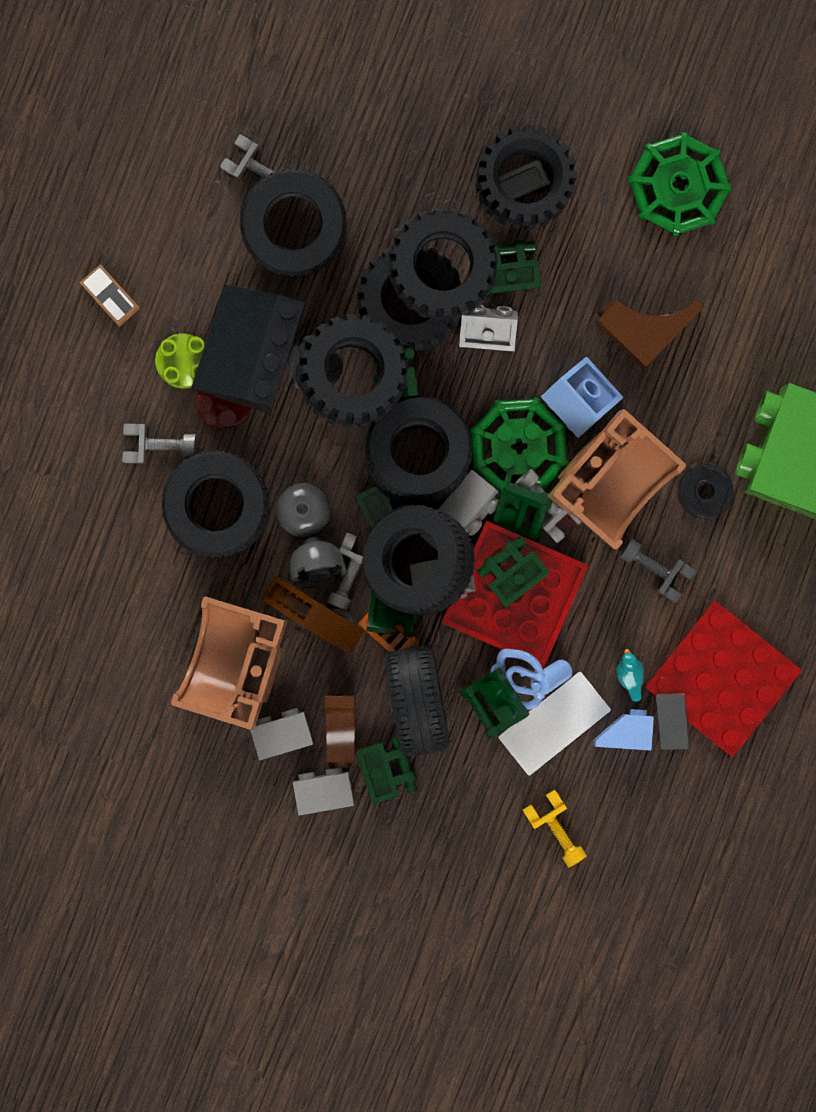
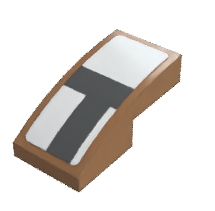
M101 264L80 282L119 327L140 309Z

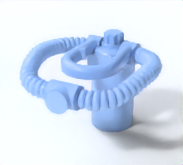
M514 649L500 651L496 664L491 668V672L500 667L505 674L506 665L504 662L506 657L519 658L531 663L532 667H534V672L521 666L510 667L506 672V677L515 692L534 696V699L529 702L522 701L527 710L539 706L546 694L572 676V668L564 660L559 659L543 669L540 662L534 656ZM518 672L521 674V677H531V688L517 686L512 680V674Z

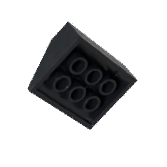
M224 285L191 390L272 414L304 312L305 302L279 294Z

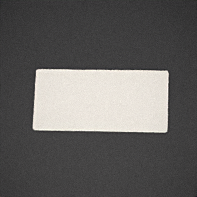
M578 672L543 700L539 706L532 709L528 717L503 732L499 739L524 771L531 775L609 713L611 709L585 676Z

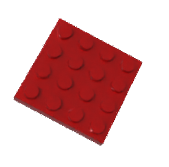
M486 521L473 549L475 553L473 574L476 591L469 592L467 597L456 600V603L447 609L441 623L502 650L514 649L527 652L534 656L542 665L541 667L544 668L589 565L521 536L527 543L525 547L519 550L522 556L525 557L533 551L550 574L505 608L488 586L497 579L491 572L485 578H482L476 570L484 564L486 558L495 556L504 549V544L509 540L513 542L520 535ZM510 557L499 567L505 573L516 564V561Z
M714 600L646 684L645 688L655 696L657 694L685 693L688 723L733 758L802 670Z

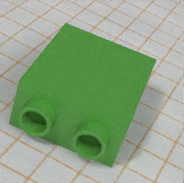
M788 383L780 388L778 395L769 391L765 392L754 421L766 426L759 447L748 443L745 445L735 475L747 479L743 493L816 519V393Z

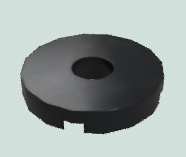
M701 464L685 472L679 481L677 493L679 502L687 513L695 518L710 519L721 515L728 509L732 503L734 489L726 471L716 465ZM701 484H709L713 488V495L710 499H702L699 496L698 489Z

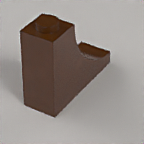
M696 299L688 307L673 314L651 316L635 312L617 300L613 305L608 302L597 313L600 318L596 324L644 370L693 320L704 306Z
M275 576L262 597L263 601L349 655L358 644L364 632L363 629L278 576Z
M327 694L325 696L326 762H333L332 767L347 768L349 767V762H355L356 694Z

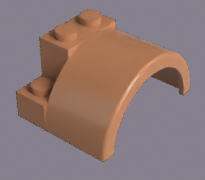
M623 409L618 411L601 433L593 435L558 476L561 481L550 492L548 497L568 515L574 514L612 549H618L623 543L621 540L623 533L636 514L664 484L680 474L686 467V464Z
M204 597L201 603V628L194 655L180 688L173 694L171 704L185 710L254 730L262 703L268 702L284 650L280 648V644L288 621Z

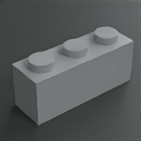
M471 470L460 486L446 499L438 510L456 519L470 536L477 533L481 528V521L487 514H492L497 509L501 495L493 486ZM425 534L420 535L425 542L438 552L432 537Z

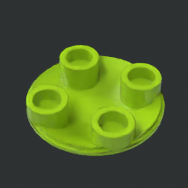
M175 334L165 339L159 346L155 357V364L160 377L173 387L181 389L191 388L205 347L204 341L190 334Z

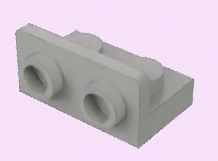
M478 305L472 313L462 315L459 347L515 351L518 311H514L507 306H498L496 309H491Z

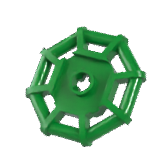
M681 132V135L653 144L647 143L632 175L628 177V183L631 184L640 212L638 216L671 232L672 236H679L680 233L708 224L712 226L716 223L715 218L728 193L732 192V185L728 182L720 157L721 151L719 149L715 150L688 136L686 132ZM680 147L678 155L664 159L660 154L661 152ZM689 148L706 158L702 162L694 160L686 154V149ZM652 159H655L659 165L653 177H643ZM709 163L712 165L717 183L709 181L705 169ZM676 177H680L681 180H687L688 184L684 186V191H679L678 188L673 187ZM642 184L651 185L655 201L650 205L648 204ZM708 190L717 191L708 209H706L702 204ZM659 205L662 206L664 209L674 213V221L653 210ZM697 209L701 214L700 216L680 222L681 213Z
M537 397L520 400H495V404L469 430L473 447L472 470L481 475L501 495L506 482H510L512 475H523L530 469L535 471L544 460L553 462V464L537 480V484L544 492V489L569 464L566 446L567 425L539 402ZM529 410L527 417L524 419H509L506 411ZM534 412L552 428L543 431L532 421ZM500 415L504 423L494 434L485 432ZM554 433L556 456L550 455L547 452V437ZM483 438L491 440L492 457L484 460ZM516 439H521L523 444H527V449H524L521 455H517V451L511 449V445L516 444ZM495 463L506 473L505 480L500 479L487 465Z

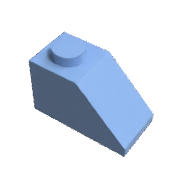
M630 709V714H622L593 740V745L595 747L652 750L654 717L648 716L647 710Z

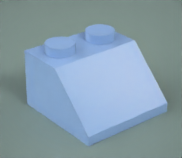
M587 356L541 396L550 409L560 417L568 429L578 438L624 398Z

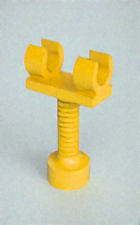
M553 790L546 796L553 805L554 810L541 818L532 805L524 808L523 812L534 829L545 822L550 826L551 831L555 833L554 835L559 840L560 845H562L561 847L565 850V855L562 859L569 868L583 860L587 855L581 846L575 847L571 843L572 841H569L570 838H568L567 833L562 829L563 827L559 824L560 822H557L556 815L567 808L556 790Z

